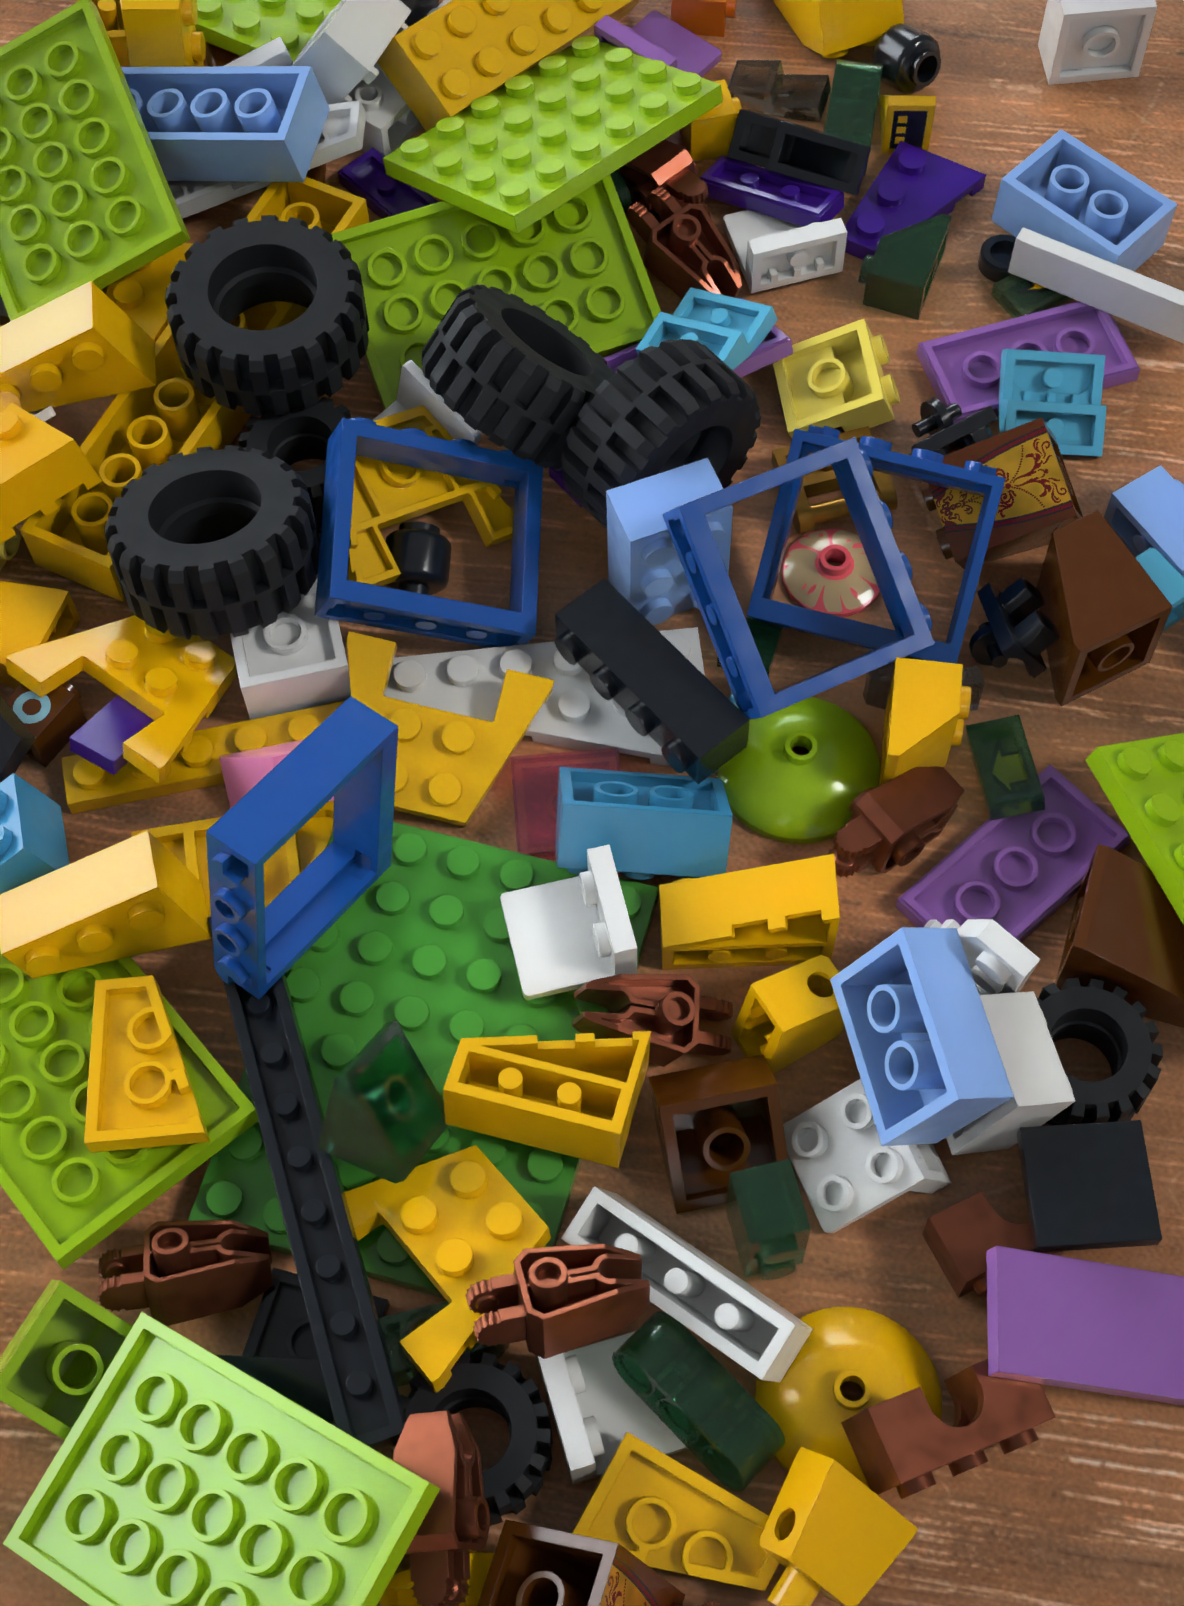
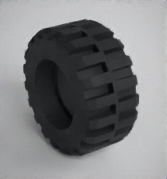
M261 215V221L248 222L247 218L233 221V227L225 230L219 226L207 233V240L201 244L196 241L185 252L186 262L180 260L176 264L170 276L172 282L166 288L165 302L168 309L166 314L181 366L187 378L194 381L195 388L204 396L211 399L215 396L217 404L234 411L237 406L243 407L246 414L262 416L263 411L274 410L276 416L290 414V408L302 405L304 410L317 405L319 403L318 398L324 394L330 398L343 387V378L350 380L360 367L359 359L366 354L369 343L366 303L358 265L352 260L350 251L343 243L338 240L333 241L332 234L316 225L309 229L307 222L289 217L288 222L279 221L276 215ZM276 301L291 302L307 308L294 321L274 329L248 330L231 325V322L242 312L262 303Z
M485 285L469 287L457 295L422 350V371L424 377L430 380V387L436 394L443 397L444 403L453 412H457L465 419V423L474 430L478 429L489 437L488 440L499 447L504 446L511 450L513 455L523 460L530 459L536 465L544 468L552 466L558 471H562L563 468L561 458L563 449L568 447L566 438L572 426H576L580 419L578 413L586 402H591L597 394L595 390L605 379L609 381L616 374L614 370L607 366V361L600 354L595 353L586 341L569 331L568 327L563 323L554 320L542 309L535 305H529L522 298L512 293L508 295L499 288H487Z
M670 339L662 341L659 347L649 346L640 351L639 357L633 361L627 360L617 368V373L609 381L605 379L595 390L597 394L591 402H586L578 413L580 419L576 426L570 428L566 438L568 447L563 449L562 452L563 480L569 493L606 529L607 490L705 458L709 459L723 489L727 488L733 482L731 478L736 471L742 469L748 459L746 454L750 448L754 447L757 439L756 429L760 427L761 421L757 395L751 389V386L711 350L698 341Z
M225 445V448L222 450H213L211 446L196 448V453L183 456L181 452L169 456L168 462L160 466L154 463L143 470L138 481L132 479L123 488L121 497H116L110 509L109 518L105 525V538L124 598L136 617L144 620L147 625L162 633L169 629L170 634L177 638L190 640L192 635L200 636L204 641L219 640V635L231 633L235 638L249 634L248 629L261 625L262 628L269 626L276 622L278 614L283 611L288 614L298 606L301 601L300 594L306 596L317 579L320 538L306 484L302 477L287 463L276 456L272 459L271 455L265 451L252 448L250 452L244 451L240 446Z

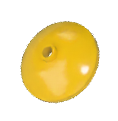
M825 1308L799 1318L812 1327L813 1330L781 1382L764 1381L757 1377L755 1387L757 1422L766 1446L787 1472H789L799 1449L804 1447L836 1460L869 1488L841 1422L871 1406L918 1387H921L932 1412L941 1420L942 1395L936 1370L922 1345L910 1332L894 1320L863 1308ZM847 1381L856 1382L863 1390V1397L857 1401H849L841 1394L840 1386Z

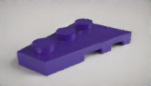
M900 141L845 224L847 230L845 253L876 266H881L918 238L923 227L937 217L940 219L946 217L954 210L955 203L967 194L973 196L983 189L986 174Z

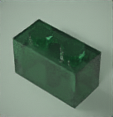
M790 1158L730 1173L725 1210L744 1277L760 1274L762 1280H773L795 1272V1265L803 1263L811 1228Z

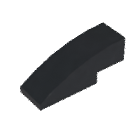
M740 109L727 157L831 189L858 195L871 147L765 114Z

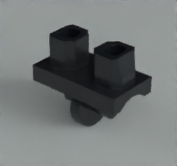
M931 398L920 406L921 420L912 424V430L916 437L919 438L927 433L930 436L914 444L911 449L913 451V448H919L947 455L957 447L962 449L992 437L993 434L989 427L998 418L992 407L988 406L953 424V420L962 416L960 406L957 403H953L945 407L939 399Z
M1023 577L1017 579L1003 592H1000L988 582L977 591V594L989 622L982 623L978 628L979 630L971 637L969 642L971 655L977 663L996 668L1005 666L1009 658H1018L1024 662L1028 674L1036 678L1047 669L1040 653L1060 638L1055 625L1046 615L1038 610L1045 604L1040 591Z

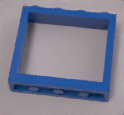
M362 417L342 418L327 442L314 616L489 648L526 645L536 635L543 467L536 465L530 459L523 460L513 455L509 449L497 451L478 447L474 442L466 439L445 440L431 437L424 431L415 428L398 430L379 426L373 420ZM356 456L515 488L509 610L347 580Z
M809 425L808 431L795 429L786 464L846 440L839 439V430L827 426L822 428ZM861 436L858 445L868 454L873 471L984 497L946 643L934 640V645L904 657L957 664L1005 478L995 476L997 468L981 465V462L965 461L964 468L944 464V455L934 451L913 448L912 455L910 456L891 451L892 443L888 441ZM804 476L780 485L746 616L751 620L872 650L898 640L896 631L772 600Z
M856 437L688 502L662 514L738 709L749 720L765 717L892 663L896 660V657L903 658L935 644L930 632L932 630L930 614L926 607L918 601L911 583L913 577L911 564L906 555L898 549L891 531L893 527L891 512L886 503L878 497L871 479L873 476L871 460L865 450L859 447ZM832 465L898 640L774 692L705 515Z
M352 696L206 831L214 968L226 984L229 985L233 981L258 999L391 866L398 726ZM334 796L333 842L265 908L263 864Z

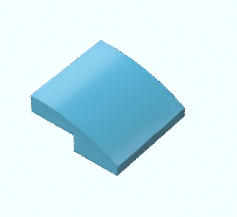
M690 287L673 315L659 312L635 350L639 356L640 351L649 346L659 347L662 341L670 339L698 341L733 370L745 361L761 344L778 319L772 306Z
M1002 349L999 386V434L1042 417L1055 436L1061 454L1102 457L1107 406L1101 405L1106 355Z

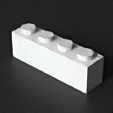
M594 1186L561 1238L570 1245L607 1244L640 1254L642 1259V1279L649 1280L650 1302L761 1380L781 1382L813 1330L812 1327L617 1193Z

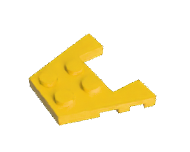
M424 405L374 420L379 426L398 430L415 428L424 431L431 437L445 440L454 439ZM356 456L348 557L349 580L384 586L395 582L401 575L380 529L462 501L487 548L513 538L514 511L499 496L502 490L496 484Z
M136 615L12 653L6 657L7 673L41 698L75 675L85 671L154 721L123 742V758L159 784L171 772V763L179 752L184 753L191 743L193 731L202 718L209 717L237 676L235 658L212 642L204 641L200 636L192 635L190 640L177 638L170 634L169 629L162 633L147 625L144 620L136 617Z
M349 631L347 635L351 696L398 726L394 810L466 827L503 770V766L513 750L530 728L531 722L551 695L554 680L507 669L493 722L385 697L397 650L396 642Z
M477 1145L344 1192L357 1240L359 1241L381 1224L385 1225L449 1303V1305L399 1341L403 1353L435 1393L445 1387L452 1376V1367L465 1349H472L477 1342L473 1328L475 1326L474 1321H477L478 1317L483 1316L484 1313L480 1315V1313H474L473 1310L469 1309L465 1294H467V1289H470V1285H474L476 1281L480 1282L483 1279L489 1280L491 1277L514 1273L513 1261L523 1249L545 1247L551 1239L547 1224Z

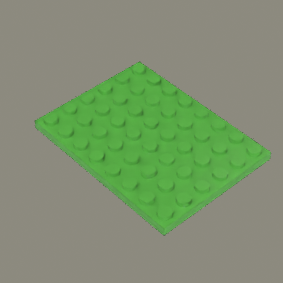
M393 822L391 866L285 973L344 1192L477 1145L547 1224L551 1239L545 1247L556 1246L581 1159L445 1124L443 1088L461 1038L537 1035L538 1041L575 1040V1034L581 1033L572 1026L573 1019L584 1011L609 1013L602 1006L574 998V992L578 989L532 1000L525 999L501 906L500 897L503 893L573 878L579 875L570 873L566 868L557 867V863L554 861ZM333 832L330 837L329 844L333 842ZM619 878L637 944L638 969L659 898V887ZM244 1068L238 1087L254 1105L246 1069ZM258 1121L211 1157L188 1221L234 1220L268 1233L270 1249L272 1251L293 1256ZM381 1224L358 1241L367 1277L444 1298L385 1225Z

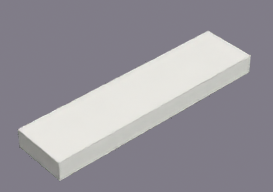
M1024 227L1021 229L1015 240L1008 273L1184 344V291Z

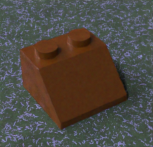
M763 1054L648 1077L657 1133L676 1214L793 1190L778 1084Z

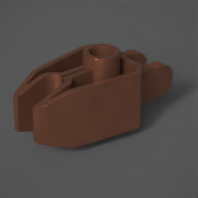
M664 139L610 174L617 192L632 205L636 202L641 205L643 204L659 223L663 221L658 213H655L649 199V194L658 187L666 189L682 208L688 204L703 206L711 218L709 205L707 206L706 203H703L708 195L707 182H704V179L700 180L697 166L688 151Z
M658 187L649 194V199L655 213H658L663 221L662 223H659L643 204L641 205L636 202L626 210L627 219H629L630 224L647 244L643 258L644 266L681 299L684 298L690 287L737 298L742 282L735 257L703 206L688 204L682 208L666 189Z
M931 766L915 767L876 788H869L863 791L850 804L849 811L852 813L850 820L845 824L844 828L841 827L836 832L833 840L834 846L828 853V855L834 854L836 875L840 876V878L842 876L848 878L849 875L853 876L854 872L858 873L871 864L879 873H887L897 865L900 867L907 865L922 852L926 844L940 835L958 806L957 802L965 790L944 767Z
M618 974L587 982L574 992V998L602 1006L609 1012L584 1011L572 1020V1026L579 1033H594L595 1039L632 1038V1032L651 1031L650 1063L665 1067L686 1052L713 1056L726 1055L731 1052V1037L718 1033L699 1031L698 1028L699 1019L716 1022L731 1019L733 1017L732 1002L700 996V986L690 974Z
M234 1220L157 1221L144 1231V1244L125 1246L119 1250L114 1248L111 1251L107 1250L105 1254L102 1253V1258H99L98 1274H101V1278H104L105 1281H101V1285H98V1302H100V1306L110 1309L111 1312L113 1310L120 1312L121 1309L128 1311L150 1308L151 1317L166 1326L243 1307L273 1286L272 1256L268 1233Z
M607 1244L525 1248L513 1261L514 1273L491 1277L489 1280L483 1279L480 1282L476 1281L474 1285H470V1289H467V1294H465L469 1309L473 1310L474 1313H480V1315L484 1313L483 1316L478 1317L477 1321H474L475 1326L473 1328L478 1343L481 1342L482 1345H488L489 1347L490 1345L496 1346L499 1343L504 1345L526 1340L528 1352L543 1359L618 1334L640 1318L650 1306L649 1280L642 1279L641 1255Z
M446 1410L410 1414L394 1449L393 1460L441 1488L405 1553L410 1555L411 1581L414 1582V1586L411 1588L414 1591L412 1597H416L417 1604H422L423 1606H460L462 1602H466V1596L470 1595L468 1593V1589L471 1588L468 1585V1580L470 1579V1552L484 1551L490 1528V1512L484 1496L480 1449L461 1413L450 1414Z

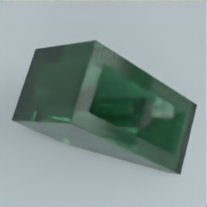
M941 214L882 236L874 256L866 254L861 266L858 282L865 284L863 305L919 320L946 250L952 216Z

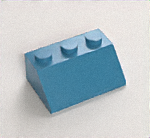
M559 767L555 839L557 867L566 868L570 873L579 875L580 872L588 871L587 849L610 845L616 871L622 872L626 877L633 879H651L655 874L674 875L682 879L726 873L733 815L722 780L707 777L700 784H697L690 776Z

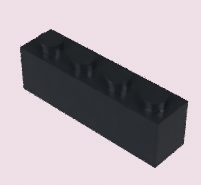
M605 578L555 614V645L561 656L571 665L578 663L590 675V681L595 690L608 701L613 698L625 710L626 718L633 729L641 736L649 735L661 747L664 758L675 771L679 773L685 771L697 784H700L747 747L749 719Z

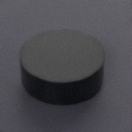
M996 235L983 243L980 250L978 267L987 279L997 283H1010L1021 278L1008 273L1016 237Z

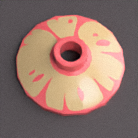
M820 529L805 534L790 546L783 560L782 582L790 598L800 607L845 618L863 612L877 600L880 594L859 535L844 529ZM827 562H838L842 565L832 566Z

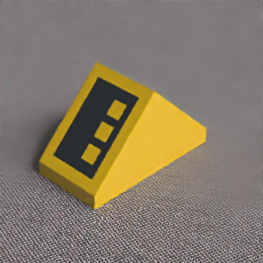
M880 95L881 154H892L900 141L926 151L929 150L936 96Z

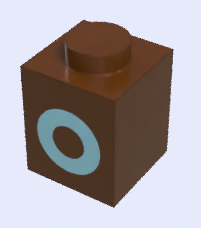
M68 681L42 698L23 684H20L5 700L35 738L26 755L45 768L70 741L69 737L87 722L78 701L81 696Z

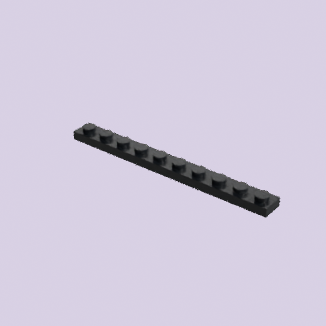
M208 917L207 919L212 935L211 917ZM284 974L260 999L233 981L229 985L224 982L336 1427L379 1452L397 1444L406 1423V1417L287 979Z

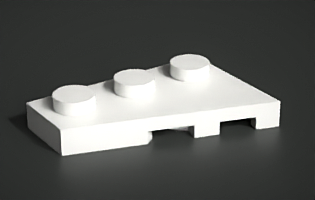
M947 919L943 924L937 920H929L924 926L929 928H957L979 995L1020 992L1040 961L1039 957L993 919H967L962 926L954 919Z

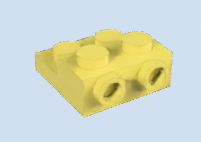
M865 319L793 344L792 355L773 363L786 427L791 439L795 429L808 431L809 425L822 428L824 426L831 428L842 426L844 432L866 426L872 428L895 420L891 405L900 403L899 393L893 376L891 374L884 376L882 365L890 363L888 349L881 334L872 335Z

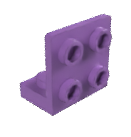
M656 10L651 11L633 28L622 25L608 15H605L594 25V36L599 39V42H606L619 48H628L634 54L653 60H661L666 65L685 72L697 73L700 77H703L721 61L720 49Z

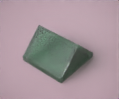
M396 1019L387 1022L334 1079L317 1148L394 1184L404 1181L448 1127L445 1124L444 1102Z

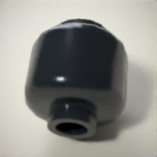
M899 23L890 27L877 40L872 58L874 73L882 82L901 92L915 93L930 85L937 77L941 67L940 48L938 42L930 34L911 25Z
M405 522L400 524L399 530L390 533L386 537L385 542L401 575L395 582L386 585L393 589L425 595L444 590L449 580L451 543L445 536L440 534V529L433 524L425 522Z

